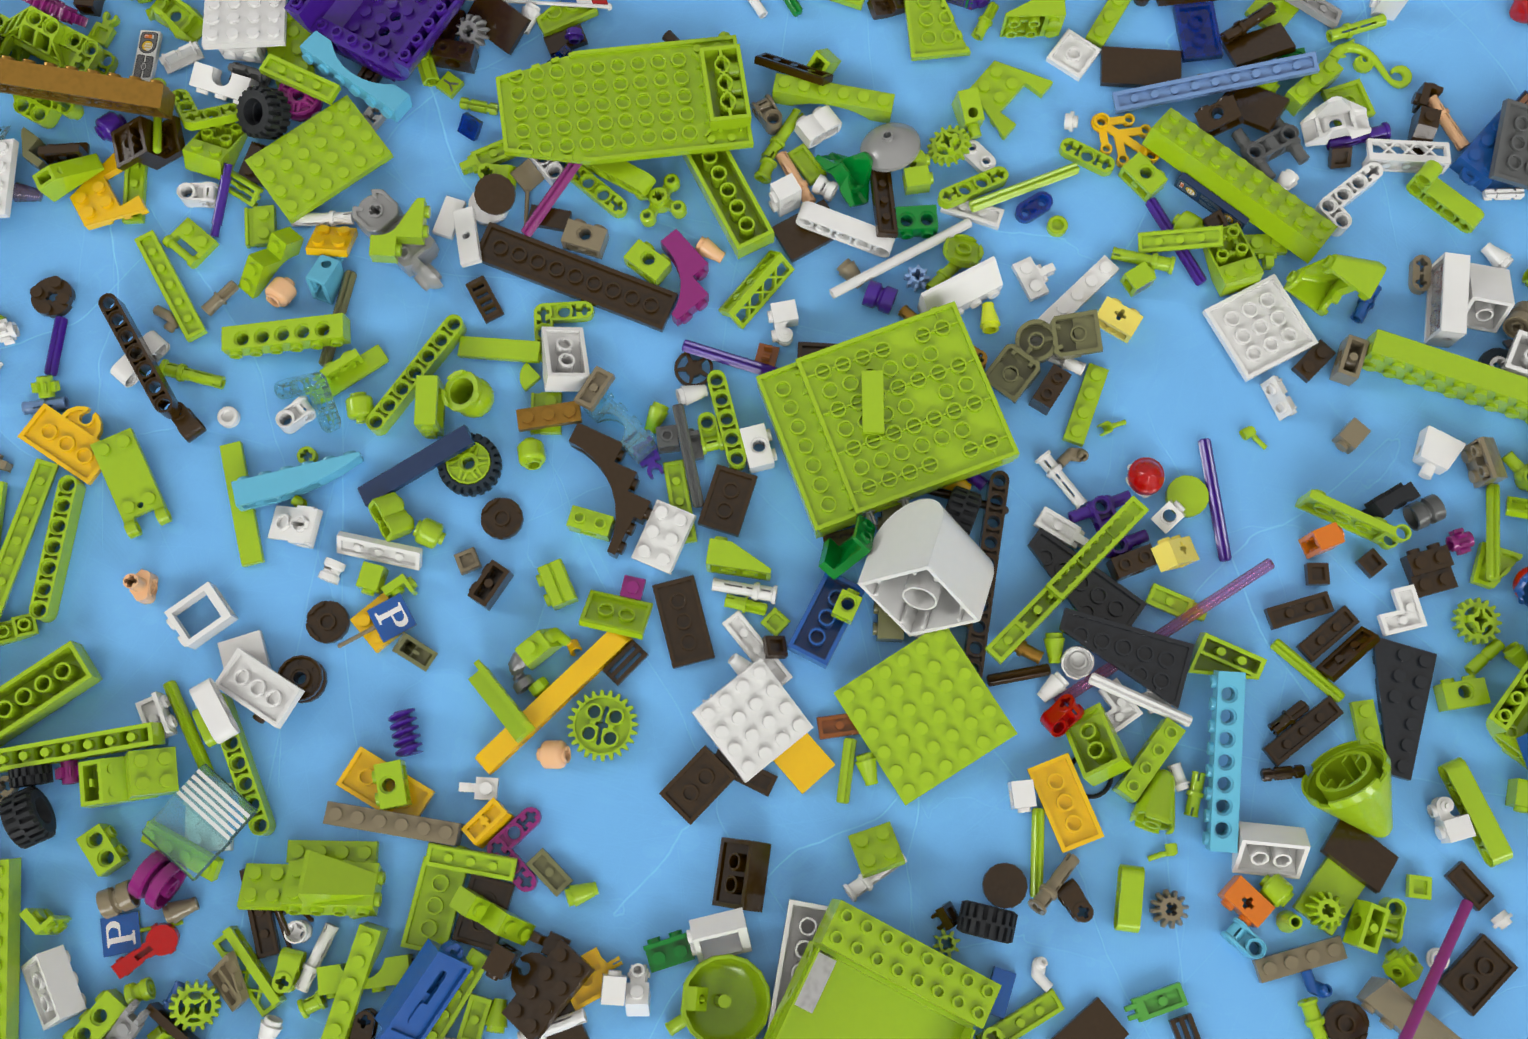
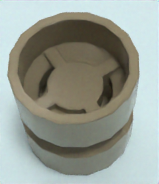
M1528 301L1517 302L1503 323L1504 332L1511 338L1515 337L1519 329L1528 332Z
M130 880L116 884L115 888L110 887L97 892L96 903L101 915L105 919L119 915L122 910L127 912L140 906L141 899L135 898L127 891Z

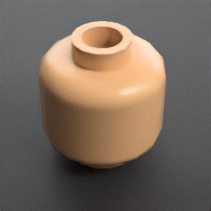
M288 277L274 278L265 288L266 300L277 308L288 306L297 295L295 283Z
M546 740L537 749V760L540 761L545 769H561L570 762L571 749L563 740Z

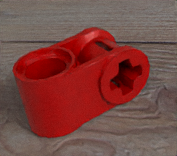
M1064 694L1048 710L1043 712L1040 722L1052 736L1061 737L1083 717L1084 708L1076 703L1073 695Z

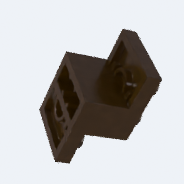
M140 115L111 132L116 165L120 170L124 171L136 163H141L158 170L183 156L182 149L185 147L182 126L180 118L173 115L172 119H166L162 122V151L159 154L153 152V121Z

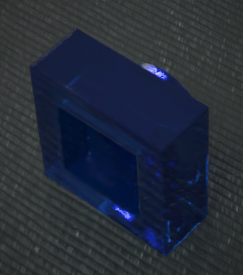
M468 112L463 113L457 131L472 141L478 140L483 121Z

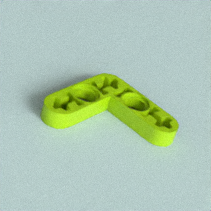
M176 89L172 91L175 95L174 109L184 128L189 131L239 121L236 115L238 113V109H236L237 104L235 103L198 110L187 90Z
M587 301L542 303L537 305L534 309L535 341H541L542 343L539 336L542 326L554 327V324L592 320L595 314L593 305ZM585 307L588 309L587 315H583L581 312ZM562 308L570 310V314L567 317L559 316V311ZM573 308H576L577 316H574ZM542 310H546V312L549 313L545 315L546 323H543V319L540 315L542 314Z

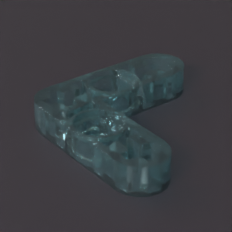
M322 373L304 374L286 378L275 383L274 392L280 399H289L309 394L323 431L331 433L341 427V419L329 384ZM298 381L303 384V391L299 389ZM311 381H317L318 384L311 385ZM290 386V390H284V388ZM320 398L326 401V407L322 406Z

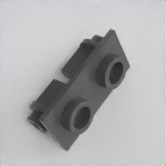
M237 62L229 63L228 71H231V75L235 73L259 82L258 86L268 87L272 78L261 74L257 68Z

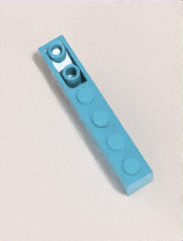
M347 451L342 456H326L317 462L305 461L296 467L284 466L275 472L263 471L258 476L239 477L237 481L231 482L236 507L242 512L292 499L295 495H304L346 474L364 462L363 457L359 451Z

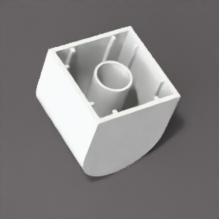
M920 499L900 508L880 527L873 539L872 550L867 555L857 584L910 637L979 622L993 580L994 566L991 559L938 501L934 499Z

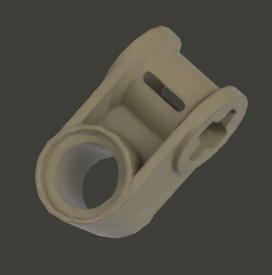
M766 94L765 98L756 103L751 102L750 107L765 131L770 135H776L782 126V114L776 107L772 97Z

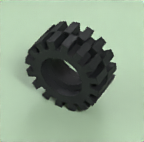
M52 764L33 765L8 770L10 788L36 786L54 782Z

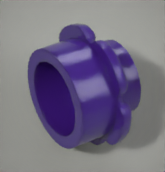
M570 27L566 29L564 37L570 44H579L584 39V34H582L581 28Z

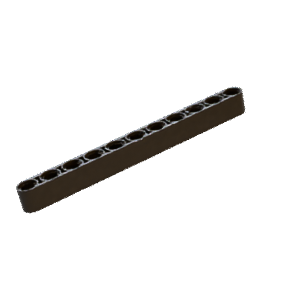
M1003 471L994 472L987 483L979 547L991 559L994 566L993 580L985 603L986 611H983L981 620L975 622L983 626V632L978 633L974 631L973 623H970L967 627L964 653L972 665L977 668V673L981 679L983 676L985 648L987 647L1009 488V476ZM993 479H1001L1003 486H996ZM998 499L1001 506L994 507L990 500ZM994 519L997 521L998 527H990L987 520ZM985 540H992L995 547L988 548L985 545ZM971 644H977L980 647L979 654L971 652Z

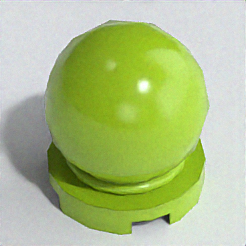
M462 369L454 371L446 378L448 382L445 388L441 390L445 406L470 418L483 417L491 410L494 403V391L483 378H479L472 372Z

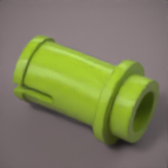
M681 1014L665 1023L671 1036H674L686 1027Z

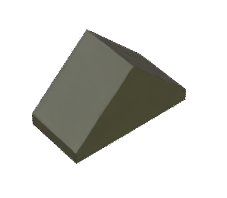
M405 632L392 649L393 652L425 672L438 654Z

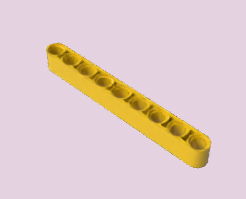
M606 632L522 711L536 728L518 743L508 730L504 728L476 755L475 760L489 775L494 773L594 679L633 638Z

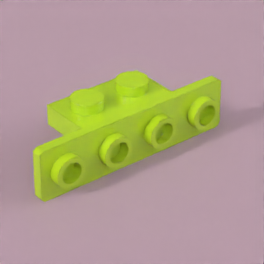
M375 345L361 355L356 349L348 350L339 359L324 365L323 369L319 371L323 379L310 386L308 391L316 404L320 406L387 364L389 359L379 345Z

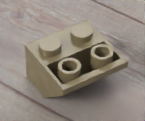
M1479 437L1466 445L1461 451V458L1466 463L1470 482L1473 483L1474 489L1487 486L1490 483H1499L1508 478L1493 437Z

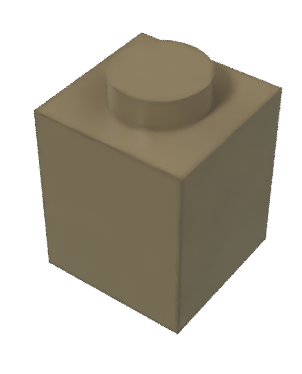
M1354 417L1332 439V442L1335 443L1337 449L1349 454L1359 446L1371 430Z

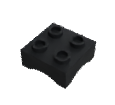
M1400 482L1365 503L1364 506L1366 508L1362 512L1373 517L1385 518L1392 513L1393 509H1399L1406 505L1407 502L1413 501L1421 495L1412 482L1406 485Z

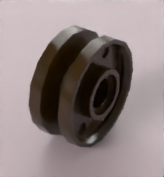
M304 655L293 656L286 660L278 670L280 675L305 691L298 703L312 702L318 699L325 691L327 673L323 665L311 657ZM304 674H305V675H306V680H305V682L302 683V684H299V683H298L299 677H300L301 675H304Z

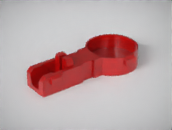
M155 923L150 927L151 930L148 932L146 941L141 947L135 948L124 957L118 958L111 968L121 979L131 974L134 969L143 964L149 957L172 954L177 950L176 947L180 940L178 929L172 924Z

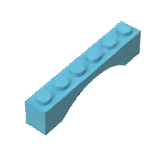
M314 31L300 45L302 58L307 64L317 67L323 75L333 78L341 87L344 86L349 89L355 97L365 100L368 106L378 109L387 119L391 118L398 122L413 107L410 95L395 84L375 83L351 73L337 58L331 40L318 31Z

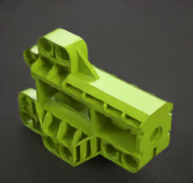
M33 6L27 7L11 18L0 14V25L2 26L0 33V58L2 55L9 56L12 51L10 57H13L16 61L28 59L30 55H33L45 62L56 64L60 68L73 66L78 68L79 71L85 72L87 69H93L104 75H108L109 72L114 73L118 67L117 57L103 49L95 40L68 27ZM91 48H94L95 53L89 55ZM111 57V64L104 66V59ZM13 95L14 110L46 129L55 127L62 115L69 119L79 120L84 114L82 105Z

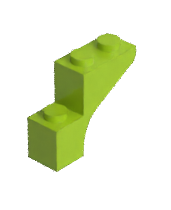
M417 198L394 230L386 234L370 236L369 256L372 262L398 263V257L402 256V244L425 245V238L429 237V226L426 225L427 218L431 216V208L427 205L425 198Z
M291 227L272 232L266 249L248 255L238 285L239 288L253 299L258 297L279 267L288 259L299 255L304 238Z
M461 885L449 904L451 908L464 917L476 921L494 934L522 946L526 945L536 927L529 921Z

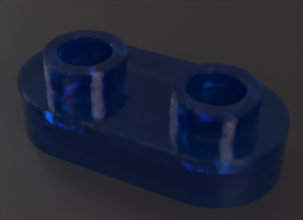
M1041 191L1019 203L1015 210L1016 220L1027 224L1047 213L1053 204L1052 196L1047 192ZM1042 202L1045 206H1040L1038 203ZM1025 212L1028 216H1023L1021 213Z

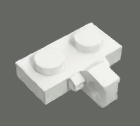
M1030 256L1012 264L1011 268L1029 302L1049 293L1045 282L1049 280L1047 277L1055 274L1056 268L1053 263L1043 267L1041 264L1035 265Z

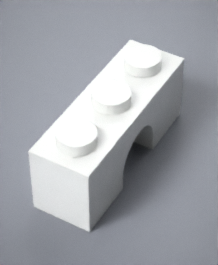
M196 61L189 85L195 87L198 93L208 95L211 92L215 94V98L224 101L230 98L233 99L235 104H239V96H242L244 90H247L250 86L259 85V82L232 73L229 83L222 86V70Z

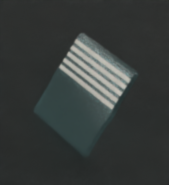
M204 764L167 801L168 803L142 830V834L192 881H195L217 856L232 843L236 835L255 816L257 809L207 764Z

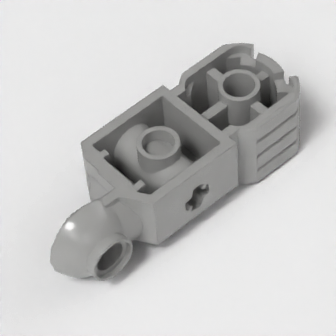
M372 189V195L364 198L358 207L353 206L352 208L354 220L361 231L369 238L371 235H382L391 232L405 215L398 203L382 189ZM429 235L428 238H425V245L402 244V256L398 257V263L396 264L409 277L416 275L414 277L415 281L425 291L444 287L440 281L442 276L431 265L439 252V247L435 240Z

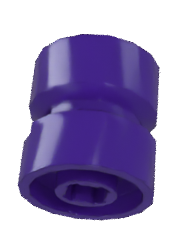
M870 280L862 305L872 309L876 306L878 311L889 315L898 289L890 286L883 288L882 283Z

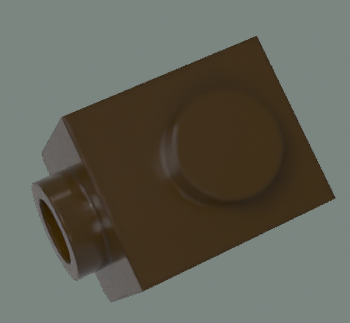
M1424 82L1412 97L1411 104H1413L1411 113H1416L1421 106H1427L1429 98L1436 94L1439 97L1444 88L1437 86L1435 83Z

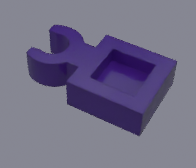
M652 439L632 448L641 467L648 466L647 474L650 479H654L652 474L654 469H658L661 475L664 474L662 466L656 463L661 458Z

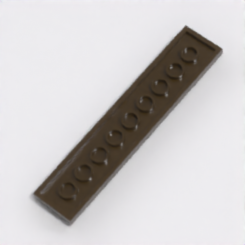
M489 222L480 241L483 264L576 300L587 301L597 308L663 332L678 298V293Z

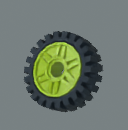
M471 433L475 442L474 446L437 467L444 484L454 493L461 494L464 497H476L477 494L483 495L486 490L489 492L492 486L497 484V479L501 476L502 459L499 451L488 438L477 433L476 435ZM469 461H474V462H475V463H474V466H473L472 468H470V469H466V468H465V465L467 464V462H469Z

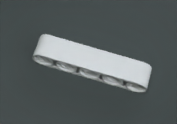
M809 201L802 203L796 218L797 225L804 229L883 258L890 256L896 239L877 237L874 225Z

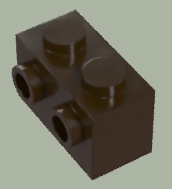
M493 559L485 565L481 572L482 575L471 585L467 595L488 611L491 610L514 576L510 570Z

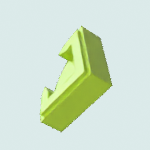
M525 363L520 371V383L526 392L541 379L540 375L528 363Z

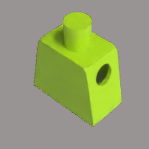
M978 87L958 91L952 102L957 123L960 129L965 128L968 131L971 140L980 138L982 136L980 127L985 117Z

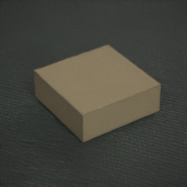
M474 547L454 555L462 576L482 568Z

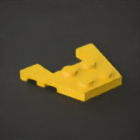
M114 153L103 163V171L84 182L70 196L76 211L88 230L114 224V221L124 218L128 220L136 214L141 213L145 215L150 213L139 195L123 205L120 204L108 182L109 179L123 171L117 168Z

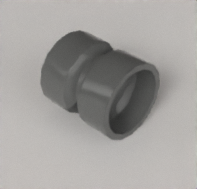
M1431 494L1422 498L1420 502L1415 501L1404 506L1403 516L1408 526L1414 531H1418L1430 524L1445 519L1446 509L1441 499Z

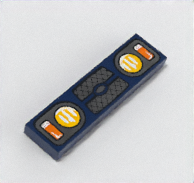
M1182 172L1174 184L1176 188L1209 212L1214 213L1220 209L1229 225L1238 223L1240 228L1243 229L1250 220L1185 172Z

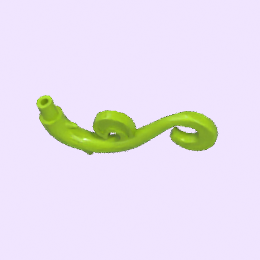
M1355 39L1337 45L1328 54L1336 62L1340 58H1345L1346 55L1344 54L1346 53L1361 55L1355 58L1352 64L1354 70L1359 73H1368L1374 66L1381 76L1392 87L1397 89L1407 87L1412 80L1410 69L1403 65L1395 66L1390 70V75L1398 73L1402 76V80L1392 79L1379 58L1367 47L1354 43Z

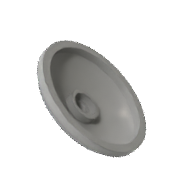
M886 123L874 128L865 136L861 143L860 153L865 151L869 153L873 160V170L892 172L908 166L915 160L919 154L921 142L917 131L911 126L903 123Z

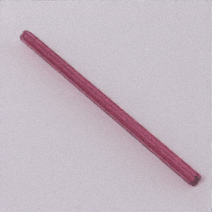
M1269 558L1265 559L1154 633L1167 637L1173 635L1275 567L1274 563ZM1106 663L1093 673L1107 678L1118 669ZM1091 674L1054 697V702L1064 694H1071L1076 698L1093 687V685L1088 683Z

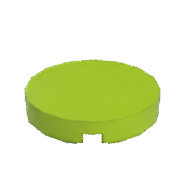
M956 234L952 238L948 237L942 248L945 258L953 265L962 268H971L979 264L984 251L982 245L980 244L979 246L976 243V239L965 234Z
M1183 475L1175 478L1168 485L1165 492V501L1167 503L1170 500L1173 502L1177 500L1185 508L1183 511L1186 514L1185 517L1191 518L1200 514L1206 508L1209 501V492L1206 485L1200 479L1194 476Z

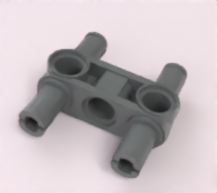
M1281 118L1278 119L1272 128L1274 131L1255 141H1251L1242 128L1234 131L1231 137L1240 148L1242 158L1272 180L1276 174L1267 164L1272 159L1285 152H1290L1297 163L1302 165L1310 158L1301 146L1298 128L1284 123Z

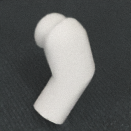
M1040 956L1036 957L1032 962L1031 977L1047 992L1053 986V983L1045 976L1048 961L1045 957Z

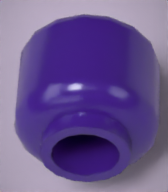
M109 111L96 119L94 129L102 140L112 142L111 132L126 124L127 121L121 114L117 115Z

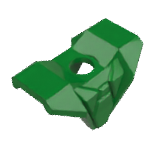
M865 151L847 157L832 152L829 155H817L815 157L820 167L832 174L840 186V193L849 207L864 205L868 202L869 181L873 164L869 153Z

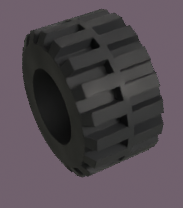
M250 86L242 92V96H239L238 99L239 104L236 107L238 109V113H236L239 119L238 124L242 126L241 130L247 136L253 138L276 140L282 137L283 133H286L288 130L287 126H290L289 120L291 117L289 110L291 107L287 103L288 99L284 96V93L275 88Z
M956 486L952 490L945 508L968 535L971 533L981 505V494Z
M29 786L1 799L0 816L2 824L8 836L20 848L27 849L54 837L56 834L55 814L49 800L41 790L35 786Z
M965 900L961 903L956 929L965 934L1009 944L1013 943L1018 915L1014 911Z

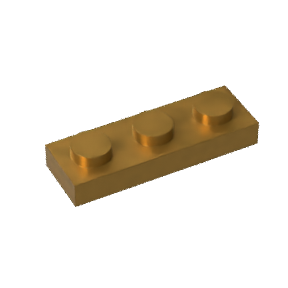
M575 401L516 410L519 432L582 423L581 408Z

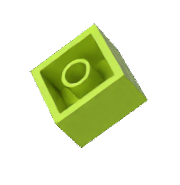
M176 747L128 751L125 754L128 799L172 795L179 791Z

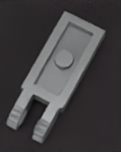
M137 999L133 1000L122 1012L105 1039H135L145 1025L144 1022L150 1011L144 1009L136 1016L134 1012L140 1002Z

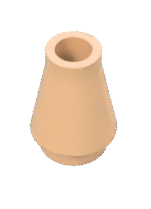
M702 236L695 247V250L702 257L718 263L722 261L726 254L708 237L704 238Z

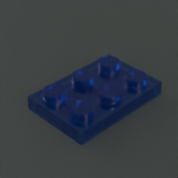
M1213 1L1174 5L1172 11L1182 63L1222 59L1224 53Z

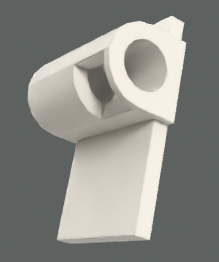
M276 505L267 538L284 540L299 547L314 549L323 511L311 506L297 505V507Z

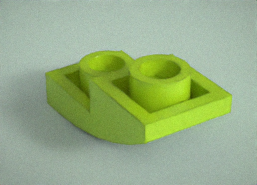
M30 614L11 617V620L0 622V646L39 634L37 620L32 618Z

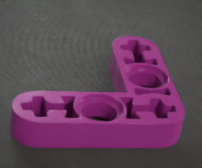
M533 807L524 809L491 839L487 845V852L493 853L495 849L493 844L502 843L501 850L505 854L509 851L511 853L508 855L509 857L518 858V868L515 875L520 873L524 867L526 871L522 872V874L526 878L532 877L530 881L531 887H523L524 880L520 876L517 879L514 877L513 883L523 892L534 890L538 879L513 848L533 831L542 820L541 812ZM528 812H535L536 815L534 818L536 819V821L534 823L532 821H529L525 825L526 827H528V829L525 831L524 827L521 824H519L518 821L521 819V822H525L528 819V816L526 814ZM513 826H517L521 832L517 839H511L508 834L509 829Z

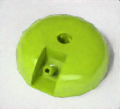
M733 954L714 955L698 963L684 980L680 1009L681 1017L689 1033L696 1039H755L767 1023L771 1008L770 988L761 970L748 959Z

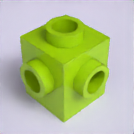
M1405 946L1398 950L1396 948L1389 950L1384 955L1385 960L1381 966L1385 974L1392 978L1400 988L1418 980L1424 968L1419 963L1416 955Z

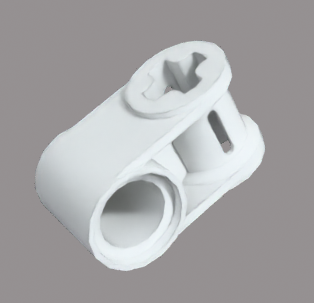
M185 182L177 187V195L184 205L189 208H215L219 185L214 182Z
M302 395L286 408L279 411L275 420L283 432L293 434L305 424L314 420L318 416L319 411L311 406L306 395ZM292 419L290 424L284 425L285 420Z

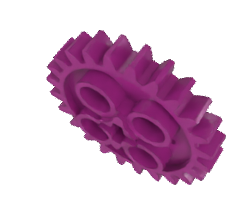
M22 0L58 21L60 20L71 25L74 23L86 28L89 20L87 17L78 14V10L65 5L60 0Z

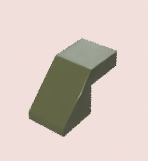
M23 127L21 130L22 155L32 166L40 171L48 165L39 158L38 147L46 145L37 136Z

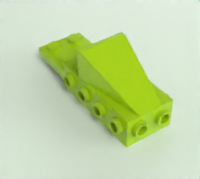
M311 850L305 851L304 859L289 861V864L246 863L237 907L239 910L285 911L286 914L377 916L378 908L382 904L381 890L382 885L385 884L386 873L382 870L380 863L367 860L364 863L352 860L340 861Z

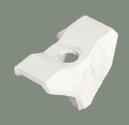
M1342 96L1331 97L1316 107L1300 122L1306 147L1327 145L1330 139L1343 136H1351L1354 139L1369 134L1372 130L1367 117V109ZM1338 120L1342 124L1332 128L1329 126L1330 122Z

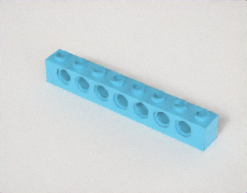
M1214 670V675L1210 676V688H1213V696L1209 698V710H1212V717L1208 720V732L1211 733L1210 742H1207L1206 748L1210 759L1205 769L1206 777H1209L1208 786L1204 790V797L1207 800V809H1204L1203 812L1206 831H1203L1202 843L1209 851L1238 853L1245 672ZM1228 687L1231 690V696L1225 700L1222 697V690ZM1224 710H1228L1230 713V718L1226 722L1221 720V713ZM1227 732L1229 740L1227 743L1222 744L1220 742V735ZM1225 754L1228 757V762L1225 766H1220L1218 762L1219 757ZM1221 777H1225L1227 784L1224 788L1219 789L1217 782ZM1219 800H1225L1226 807L1222 811H1218L1216 808ZM1223 822L1225 825L1224 831L1216 833V825Z

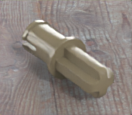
M229 281L218 293L214 292L211 299L202 305L201 308L208 315L212 316L222 305L227 304L226 301L239 290V286L234 281Z

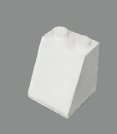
M1470 263L1467 328L1497 333L1515 305L1510 270Z

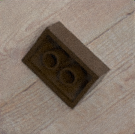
M722 837L712 905L733 909L742 907L746 911L762 912L771 844Z

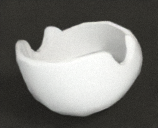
M1082 646L1068 648L1061 657L1062 670L1066 676L1074 680L1087 677L1094 667L1093 655L1087 648Z

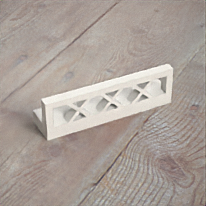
M1368 138L1366 140L1367 156L1362 162V168L1370 162H1377L1383 167L1385 172L1417 173L1426 161L1434 160L1442 166L1443 171L1441 174L1443 175L1451 165L1449 142ZM1373 146H1379L1384 151L1382 153L1373 152ZM1400 147L1404 153L1397 154L1392 148ZM1420 148L1425 153L1417 155L1412 149ZM1443 149L1444 156H1438L1432 150Z

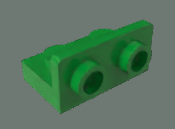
M682 929L668 933L670 938L661 940L660 936L647 940L648 945L643 946L646 952L651 973L695 959L691 952L687 933H682Z

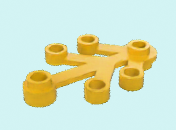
M1106 113L1095 114L1091 119V127L1099 133L1101 143L1099 151L1108 156L1111 154L1113 148L1109 144L1107 133L1112 135L1118 156L1116 165L1119 168H1122L1129 161L1124 144L1137 153L1140 151L1145 156H1153V159H1150L1152 164L1158 161V155L1131 138L1132 136L1146 138L1151 130L1149 125L1143 124L1141 127L1117 129L1114 125L1122 124L1124 127H1131L1135 121L1134 115L1127 113L1124 116L1109 117ZM1129 118L1131 122H1127L1125 119ZM1142 129L1147 130L1148 133H1143ZM1103 148H1107L1109 151L1105 152ZM1119 159H1124L1125 163L1120 162Z

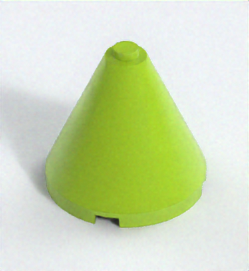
M1359 740L1346 742L1331 748L1313 761L1311 764L1313 767L1312 772L1309 776L1307 774L1303 775L1301 781L1302 792L1311 805L1374 837L1383 838L1390 834L1393 829L1391 760L1380 744L1369 741V744L1361 745Z

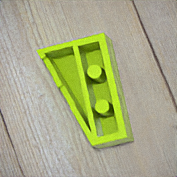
M1200 632L1194 646L1188 673L1214 675V670L1245 672L1246 679L1259 680L1267 659L1206 632Z

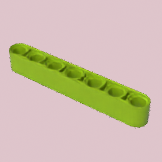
M452 314L442 322L367 416L366 425L375 435H385L414 400L416 395V378H413L414 373L421 372V375H434L460 342V336H465L467 329L460 316ZM454 324H460L457 329H451ZM441 340H447L445 345H438ZM428 356H434L432 361L425 362ZM403 388H408L407 393L400 395V391ZM395 404L393 410L387 411L389 405ZM382 420V424L375 428V422Z
M71 475L61 477L57 485L29 606L30 616L45 623L54 621L58 615L86 492L85 484ZM75 483L74 488L69 491L70 486ZM70 503L69 509L65 511L66 505ZM65 524L64 530L60 532L61 526ZM60 545L59 551L55 553L56 547ZM56 566L55 571L50 573L51 568ZM51 586L50 592L46 594V589ZM46 607L45 614L41 616L42 609Z
M221 692L240 729V733L220 745L241 806L250 814V817L246 818L249 829L254 835H271L275 831L276 822L233 699ZM237 738L238 744L235 748L232 749L230 745L232 739ZM241 758H244L245 765L243 768L239 769L237 765L238 761ZM250 778L252 786L246 790L245 782ZM258 799L259 807L254 811L252 809V802ZM262 820H265L267 824L264 831L259 829V823Z

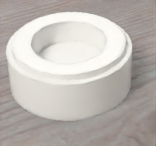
M231 406L223 407L217 415L218 422L225 428H234L241 419L240 413Z

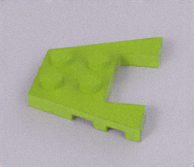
M994 60L970 88L978 87L983 111L989 117L992 126L996 127L1000 133L1001 139L1005 140L1015 129L1016 124L1001 112L1023 87H1026L1039 98H1042L1051 88L1053 82Z

